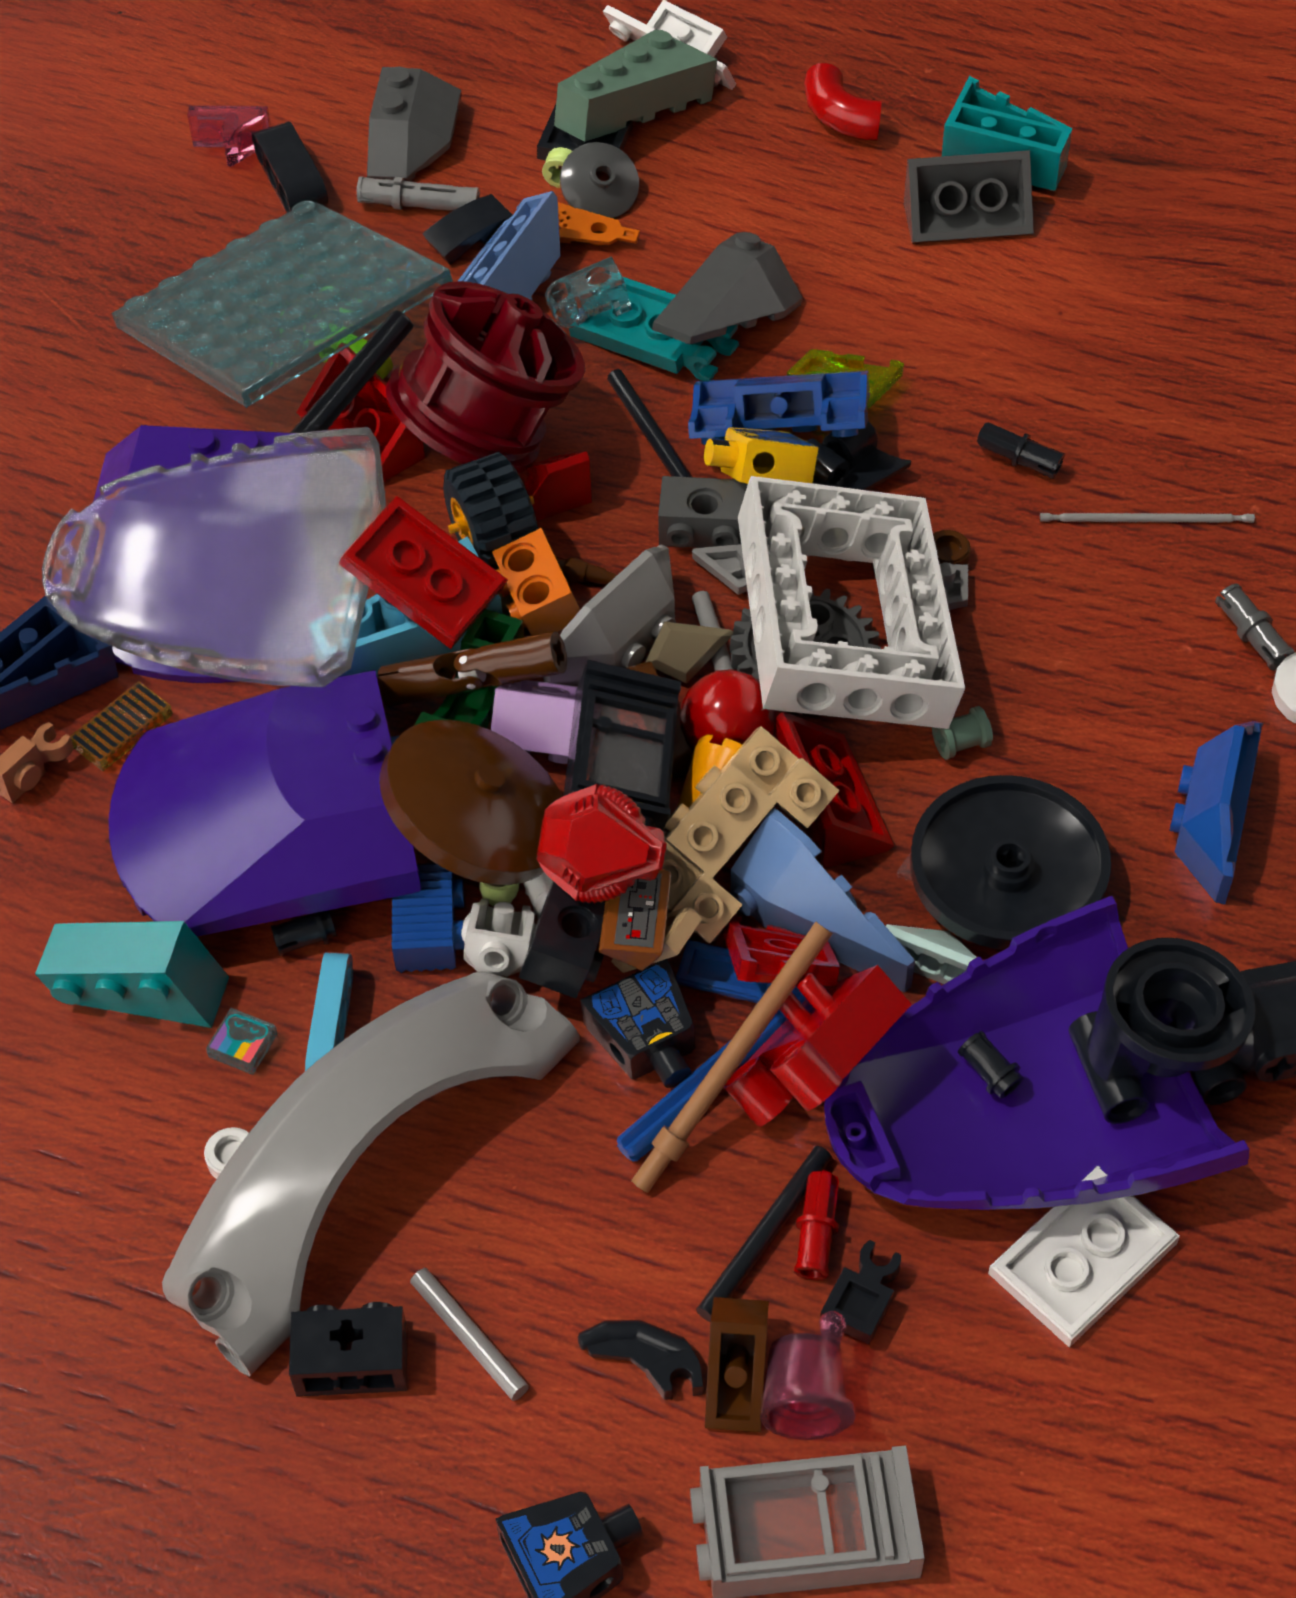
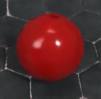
M732 669L717 670L703 676L688 690L681 703L680 727L692 752H694L699 739L705 735H713L709 743L722 745L725 738L743 745L756 728L760 726L773 737L775 736L777 710L763 709L760 681L754 676Z

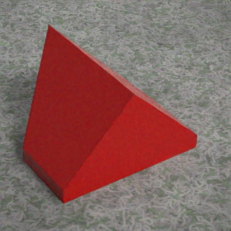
M587 451L565 452L535 462L526 470L527 478L524 486L528 495L534 499L532 506L537 521L592 502L590 459Z

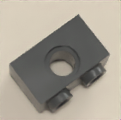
M662 476L658 513L659 545L679 548H704L741 544L738 514L748 484L738 482L735 479Z

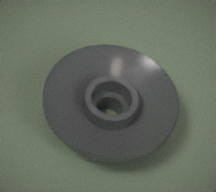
M593 142L579 146L567 156L560 172V187L565 200L570 206L615 219L625 214L635 202L639 191V176L634 163L622 150L607 143ZM602 171L609 176V180L601 181L597 178L596 172Z

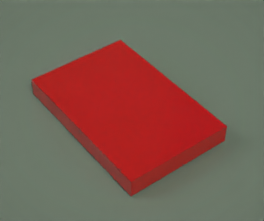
M398 496L390 502L349 547L339 561L341 567L450 649L454 647L502 591L508 581L507 578Z

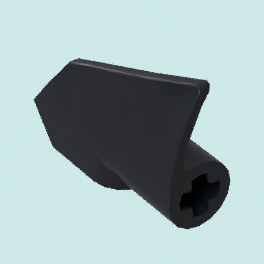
M869 421L866 428L858 429V435L833 437L831 431L824 437L822 443L814 438L807 440V442L818 447L812 484L868 491L911 466V460L895 457L877 449V433Z

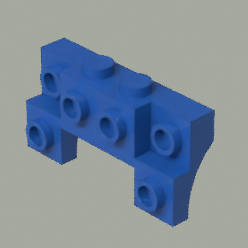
M869 371L697 381L694 384L692 412L688 421L689 439L701 438V444L706 445L708 439L725 440L726 431L729 427L775 431V428L792 427L793 432H810L818 430V425H821V431L832 430L833 437L858 435V429L866 428L868 423L867 403L870 398Z

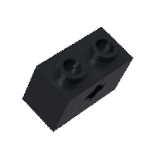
M371 1302L356 1309H338L331 1305H315L309 1307L306 1311L291 1312L289 1376L296 1397L407 1391L408 1328L403 1306L393 1307L385 1302ZM353 1342L352 1349L346 1351L347 1343Z

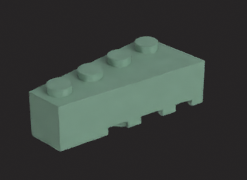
M655 29L558 83L554 126L586 142L617 132L625 128L626 122L630 120L634 122L641 121L642 123L654 120L655 112L667 108L675 113L685 110L687 102L695 99L700 104L710 102L713 95L717 59L672 37L666 31Z

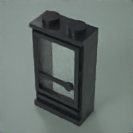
M587 660L576 689L564 796L595 784L605 785L606 787L610 786L628 795V798H631L637 804V807H640L641 814L646 818V826L660 828L663 831L671 811L669 803L678 696L681 691V681Z

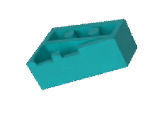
M184 921L55 924L35 972V975L50 990L52 997L65 1004H76L209 1028L213 1026L229 980L227 973Z

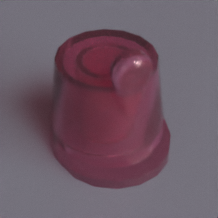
M829 1311L820 1317L821 1335L794 1333L779 1337L772 1342L769 1349L760 1420L763 1426L772 1433L791 1439L814 1440L834 1436L853 1424L856 1417V1407L852 1401L846 1398L843 1356L840 1348L846 1323L844 1317L839 1312Z

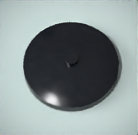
M996 775L976 778L961 783L944 792L932 802L921 816L915 828L911 846L910 871L912 882L921 902L941 925L955 935L972 943L992 949L1005 950L1009 948L1012 938L1059 916L1104 899L1111 872V854L1108 841L1100 824L1092 813L1076 798L1062 789L1040 780L1014 775Z

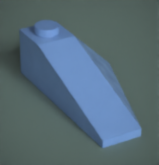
M774 808L766 815L731 868L730 894L742 904L738 911L745 916L751 915L765 928H767V925H774L802 935H806L813 924L818 922L833 933L828 942L838 962L859 972L879 965L897 988L902 992H906L912 987L914 958L875 913L866 912L863 914L858 909L857 903L849 891L852 886L842 875L834 880L815 858L821 853L817 845L779 810Z

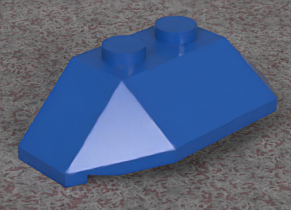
M1251 721L1234 725L1198 747L1193 767L1183 765L1177 793L1186 795L1185 804L1175 803L1169 829L1171 832L1178 833L1175 853L1210 897L1220 904L1226 903L1234 877L1263 723Z

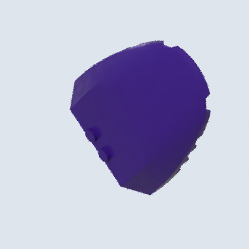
M1113 896L1088 904L1012 938L1009 948L984 961L980 956L969 962L965 972L942 986L939 982L932 984L928 987L926 996L907 1009L842 1080L840 1086L824 1103L826 1130L831 1146L840 1163L847 1171L873 1193L905 1205L926 1208L1030 1209L1087 1204L1140 1195L1185 1184L1248 1164L1250 1149L1245 1140L1234 1142L1218 1128L1189 1072L1176 1077H1159L1147 1072L1144 1073L1141 1083L1150 1102L1147 1111L1132 1121L1120 1124L1108 1123L1104 1119L1070 1038L1069 1027L1077 1018L1087 1013L1098 1011L1102 1000L1104 983L1111 965L1122 952L1128 949L1119 922L1117 903ZM980 1031L986 1034V1037L1011 1064L1016 1062L1021 1067L1019 1073L1024 1077L1023 1081L1013 1092L1002 1099L996 1093L990 1095L986 1091L988 1084L958 1054V1050L964 1042ZM1097 1166L1108 1175L1095 1180L1082 1181Z

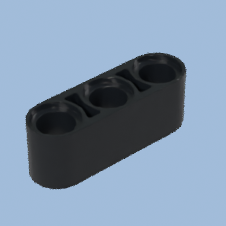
M290 121L252 132V141L257 158L288 216L328 205V196L322 177Z

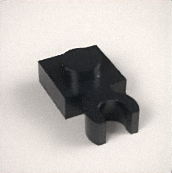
M871 1240L867 1241L860 1251V1272L857 1273L844 1267L820 1313L821 1322L869 1345L893 1300L894 1290L884 1285L896 1279L901 1265V1254L897 1252L894 1253L889 1264L885 1266L875 1265L871 1261L875 1251V1242Z

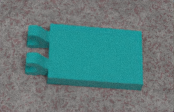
M611 273L593 294L595 298L584 305L591 304L597 309L596 303L601 305L602 310L598 311L597 309V312L593 313L592 306H586L588 309H591L592 314L588 315L587 308L584 307L581 310V318L579 319L580 313H578L568 323L571 337L676 374L685 366L701 381H710L718 372V367L709 365L717 355L716 351L730 356L739 346V341L731 339L738 329V325L728 326L725 335L707 339L706 341L714 349L708 346H700L703 341L687 344L652 330L653 322L676 295Z

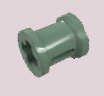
M980 706L970 708L968 714L953 718L949 729L932 727L935 745L945 760L954 758L958 751L977 745L981 748L990 747L993 741L990 721L984 709Z

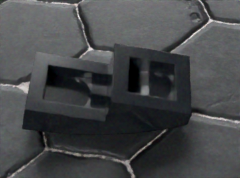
M490 194L452 211L433 224L422 235L451 265L478 240L485 245L503 222L513 214Z

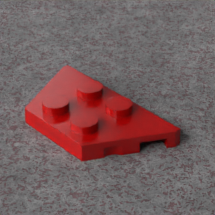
M735 914L723 928V934L737 980L772 983L806 935L774 925H767L766 930L742 926V916ZM829 942L825 944L804 975L812 973L823 986L836 987L840 965Z

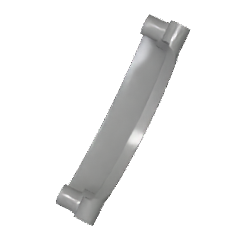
M475 972L427 991L398 1005L363 1026L326 1053L299 1076L275 1101L240 1144L209 1190L184 1235L170 1267L165 1272L162 1287L166 1299L173 1305L191 1313L203 1329L219 1336L215 1341L219 1351L236 1369L250 1377L290 1336L291 1312L300 1311L306 1265L316 1232L340 1183L358 1157L374 1139L405 1112L445 1089L468 1081L489 1077L519 1076L542 1080L580 1041L576 1028L544 998L527 994L516 980L485 972ZM201 1280L200 1289L193 1296L194 1287Z

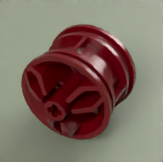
M454 281L442 284L431 297L429 313L424 321L423 328L427 342L423 348L410 352L405 357L402 365L392 372L386 384L388 402L400 421L415 436L436 452L461 464L500 452L508 459L518 473L524 472L534 464L539 455L540 443L546 432L544 417L549 408L556 407L564 402L569 392L575 389L585 374L583 356L573 340L532 300L519 294H508L478 283Z

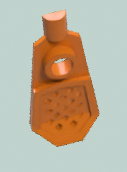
M558 202L560 243L570 244L571 241L599 246L611 245L619 240L637 244L640 230L622 227L619 220ZM601 231V232H604V233L597 234V233H594V232Z

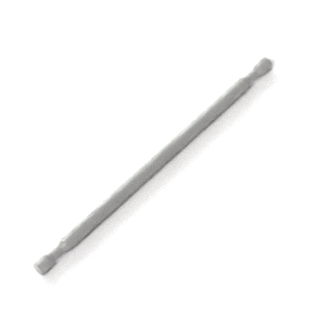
M1040 513V522L1060 520L1062 522L1230 523L1242 521L1254 523L1255 515L1186 513H1063L1052 515L1050 513Z

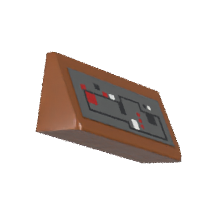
M660 870L657 877L651 881L635 879L634 885L628 887L625 894L621 893V896L605 901L599 946L600 953L642 971L662 955L672 876L670 871Z

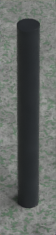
M615 369L611 371L607 380L669 474L676 477H692L622 370Z
M815 1146L696 1308L697 1313L702 1318L711 1322L714 1297L731 1298L805 1197L808 1175L812 1171L821 1172L831 1161L832 1156L826 1149L821 1146Z

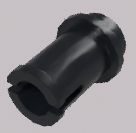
M329 910L312 913L278 925H271L280 956L320 941L327 945L329 944L328 939L337 936Z
M983 1031L972 1035L958 1050V1054L988 1084L986 1091L990 1095L996 1093L1002 1099L1013 1092L1024 1079L1019 1073L1021 1067L1018 1063L1011 1064L991 1043Z

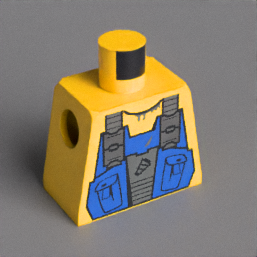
M729 427L726 431L725 440H707L704 449V461L707 466L721 467V472L745 484L749 483L750 476L813 483L818 447L789 432Z

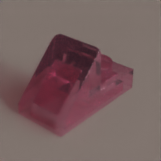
M189 105L187 114L193 147H224L228 167L234 166L255 153L252 132L271 127L268 106Z

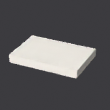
M1097 1166L1082 1181L1095 1180L1108 1175ZM1134 1196L1087 1204L1055 1206L990 1265L988 1274L1070 1348L1178 1243L1180 1235Z

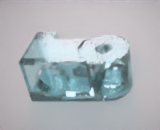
M612 256L554 281L545 293V300L556 322L563 328L577 327L589 316H595L612 308L617 316L632 310L624 278Z

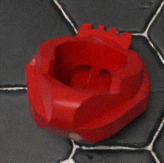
M595 784L565 795L545 809L536 860L545 874L573 899L581 902L596 903L615 899L616 896H621V893L625 894L627 888L634 885L635 879L654 880L663 868L667 843L664 841V832L660 828L645 825L646 818L641 814L640 807H637V804L631 798H628V795L610 786L606 787L605 785Z

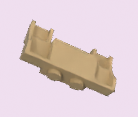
M762 726L756 728L721 770L714 765L703 776L695 787L701 792L698 798L689 808L681 803L670 815L665 826L669 832L664 836V841L667 845L662 869L672 873L668 910L673 912L691 906L703 918L695 932L707 943H711L742 907V904L713 880V877L769 811L776 805L800 826L808 829L840 791L803 758H797Z

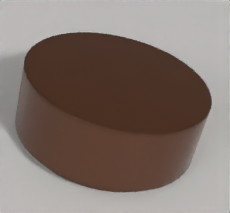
M941 530L933 534L939 564L947 562L968 565L971 546L963 534L953 530Z

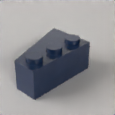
M45 595L0 632V730L119 677L112 645L48 595Z

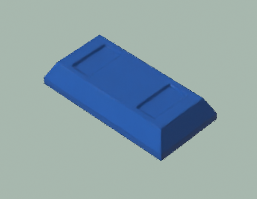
M692 940L687 941L676 975L678 985L756 1004L771 985V983L737 980L727 948Z

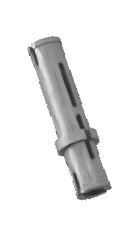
M359 176L357 182L358 203L392 205L393 209L402 210L403 206L454 211L480 198L479 187L415 183L405 181L404 177H395L394 180H383Z

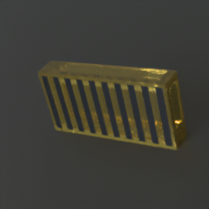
M138 681L70 736L74 749L104 772L132 749L146 731L159 727L173 715L169 703Z

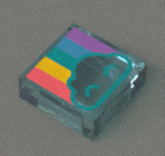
M230 1008L206 1047L208 1057L253 1075L278 1035L276 1025Z

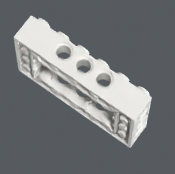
M750 476L738 514V523L763 709L949 729L965 691V684L926 498ZM807 556L873 563L888 647L875 649L849 646L848 642L838 641L837 644L813 641L818 625L817 619H813L811 616L809 601L812 595V587L807 586L804 571Z

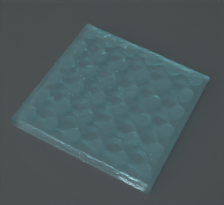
M302 201L294 205L292 211L278 219L264 222L257 231L250 235L232 240L226 245L225 249L213 256L197 260L192 265V268L178 276L162 280L158 287L148 293L130 298L123 307L111 314L117 328L247 408L374 332L393 311L398 310L404 314L432 297L439 286L453 282L448 268L317 202Z

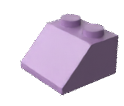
M534 680L515 682L497 687L495 689L491 731L514 742L529 754L531 751L549 754V761L567 764L577 687ZM595 703L593 718L599 719L602 704ZM592 727L591 743H590V751H589V753L591 752V748H592V744H593V740H594V736H595V732H596V728H595V727Z

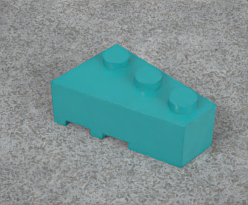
M969 75L944 125L941 157L1030 150L1031 185L1056 191L1067 167L1073 128L1032 107L1025 111L1009 103L1010 96L1001 91L996 96L980 88L979 80Z

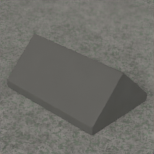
M1030 150L907 159L904 208L911 242L1034 234Z

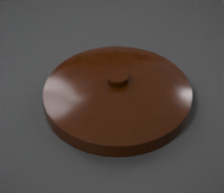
M433 720L419 723L404 731L396 739L381 766L379 782L381 796L386 810L396 827L419 852L452 873L487 884H519L533 880L544 873L539 862L536 860L545 809L561 798L562 795L547 771L529 753L494 731L475 724L455 720Z

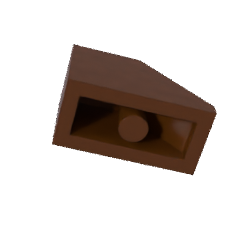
M714 1297L710 1322L705 1428L761 1432L769 1301Z

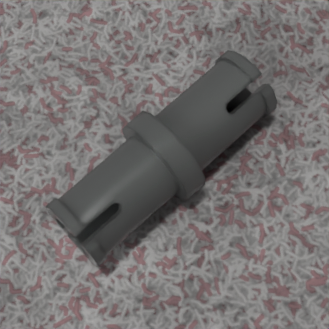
M1232 584L1220 592L1225 600L1221 596L1216 597L1215 603L1217 606L1221 607L1238 628V637L1245 643L1250 642L1267 663L1270 670L1277 669L1286 658L1284 654L1289 656L1295 653L1294 649L1285 642L1271 625L1273 621L1271 616L1264 610L1260 611L1244 593L1239 584Z

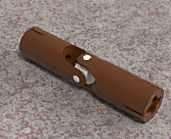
M550 632L485 645L477 649H465L384 665L378 670L377 675L379 677H377L383 702L391 707L474 691L487 686H500L562 674L567 669V653L559 633ZM458 671L459 678L453 679L455 673Z

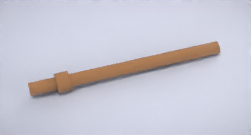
M818 922L813 924L669 1127L664 1125L651 1144L655 1148L631 1180L638 1188L649 1193L671 1160L677 1162L689 1146V1142L686 1140L833 935L832 932Z

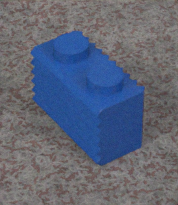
M436 863L417 864L421 890L412 894L392 897V952L396 971L401 973L405 970L410 972L414 970L422 972L425 969L430 971L439 969L442 971L445 968L452 970L456 968V950H464L465 945L461 936L464 920H456L455 908H465L463 878L454 879V873Z

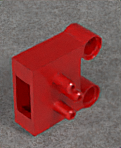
M879 965L837 981L836 987H823L812 973H807L800 979L796 988L806 1000L801 1003L792 992L779 1009L787 1020L745 1064L733 1073L723 1087L757 1127H761L774 1119L786 1108L793 1097L805 1111H810L824 1102L836 1091L850 1071L912 1005Z

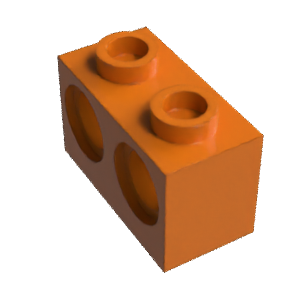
M542 528L492 551L499 567L496 571L508 579L501 594L503 597L511 594L514 600L506 605L511 617L523 620V627H527L531 636L558 632L564 629L580 611L579 605Z

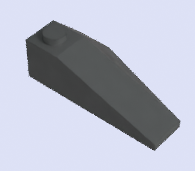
M737 232L716 247L653 322L652 330L687 344H693L725 335L727 327L740 324L747 329L756 326L757 318L768 316L772 321L783 319L801 306L803 297L775 246L760 241V237L756 234Z

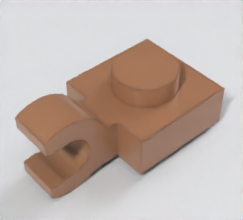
M50 722L40 726L31 740L21 736L0 755V795L14 803L24 792L34 788L40 778L46 773L44 763L63 760L72 753L74 746L71 737L65 734L59 741L50 743L56 737L54 727Z

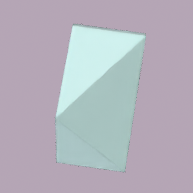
M886 925L914 958V972L942 984H946L965 972L969 962L977 958L950 931Z

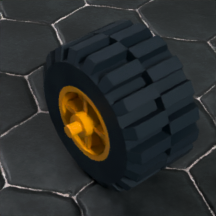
M500 452L446 470L443 489L451 525H448L450 534L455 533L458 541L468 536L479 558L493 569L498 570L499 567L492 551L538 530L532 506L534 504L533 497L528 495L514 466Z

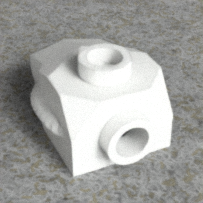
M481 898L480 902L473 903L471 913L467 915L463 922L461 936L465 942L464 960L477 972L506 977L521 971L536 928V924H534L535 913L530 911L531 906L525 905L522 907V912H514L513 905L507 902H498L492 908L488 906L489 899Z

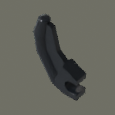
M605 1320L578 1334L579 1347L582 1350H588L591 1357L633 1362L646 1373L647 1378L664 1400L673 1399L671 1382L677 1377H685L690 1380L693 1396L703 1395L700 1361L687 1340L680 1335L642 1320Z

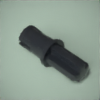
M989 422L983 425L977 438V442L981 447L1011 459L1013 466L1017 467L1020 464L1051 479H1054L1063 463L1062 460L1065 457V453L1031 440V435L1027 433L1022 437Z

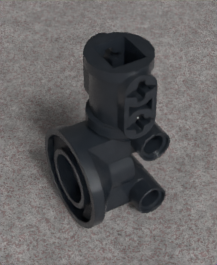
M1180 938L1150 939L1137 943L1122 952L1113 962L1107 974L1098 1011L1090 1012L1077 1018L1069 1027L1070 1038L1104 1119L1108 1123L1120 1124L1132 1121L1147 1111L1150 1102L1141 1083L1146 1072L1159 1077H1176L1190 1071L1205 1104L1220 1105L1240 1096L1247 1088V1082L1243 1073L1255 1072L1258 1079L1264 1082L1296 1077V961L1239 971L1232 962L1219 952L1203 944Z

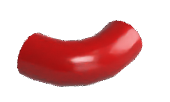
M818 63L811 66L805 75L804 88L808 107L825 126L842 135L877 141L882 101L856 97L843 88V74L833 64Z

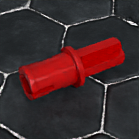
M825 1170L821 1172L812 1171L808 1175L803 1215L798 1217L796 1221V1227L800 1230V1239L794 1273L801 1278L809 1280H824L829 1274L828 1264L832 1235L838 1233L839 1224L834 1220L839 1179L831 1172Z

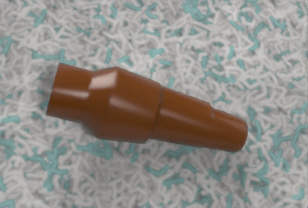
M556 557L567 582H590L607 585L617 576V574L609 572L604 568L574 557L568 559Z

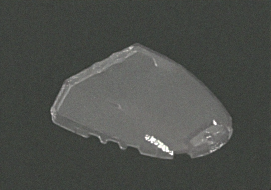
M369 427L323 430L275 436L273 445L251 449L243 443L232 445V453L212 458L196 453L191 455V463L168 470L158 464L99 487L101 496L81 512L71 508L59 522L50 538L42 565V583L45 594L65 622L79 632L150 661L192 673L233 681L268 685L325 687L351 669L369 589L367 585L341 567L339 561L341 556L386 508L379 442Z

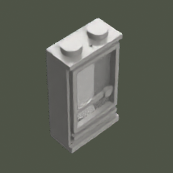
M906 1445L895 1446L887 1451L709 1469V1466L700 1467V1487L690 1488L693 1524L704 1523L706 1544L696 1545L699 1580H711L713 1598H737L921 1578L925 1557Z

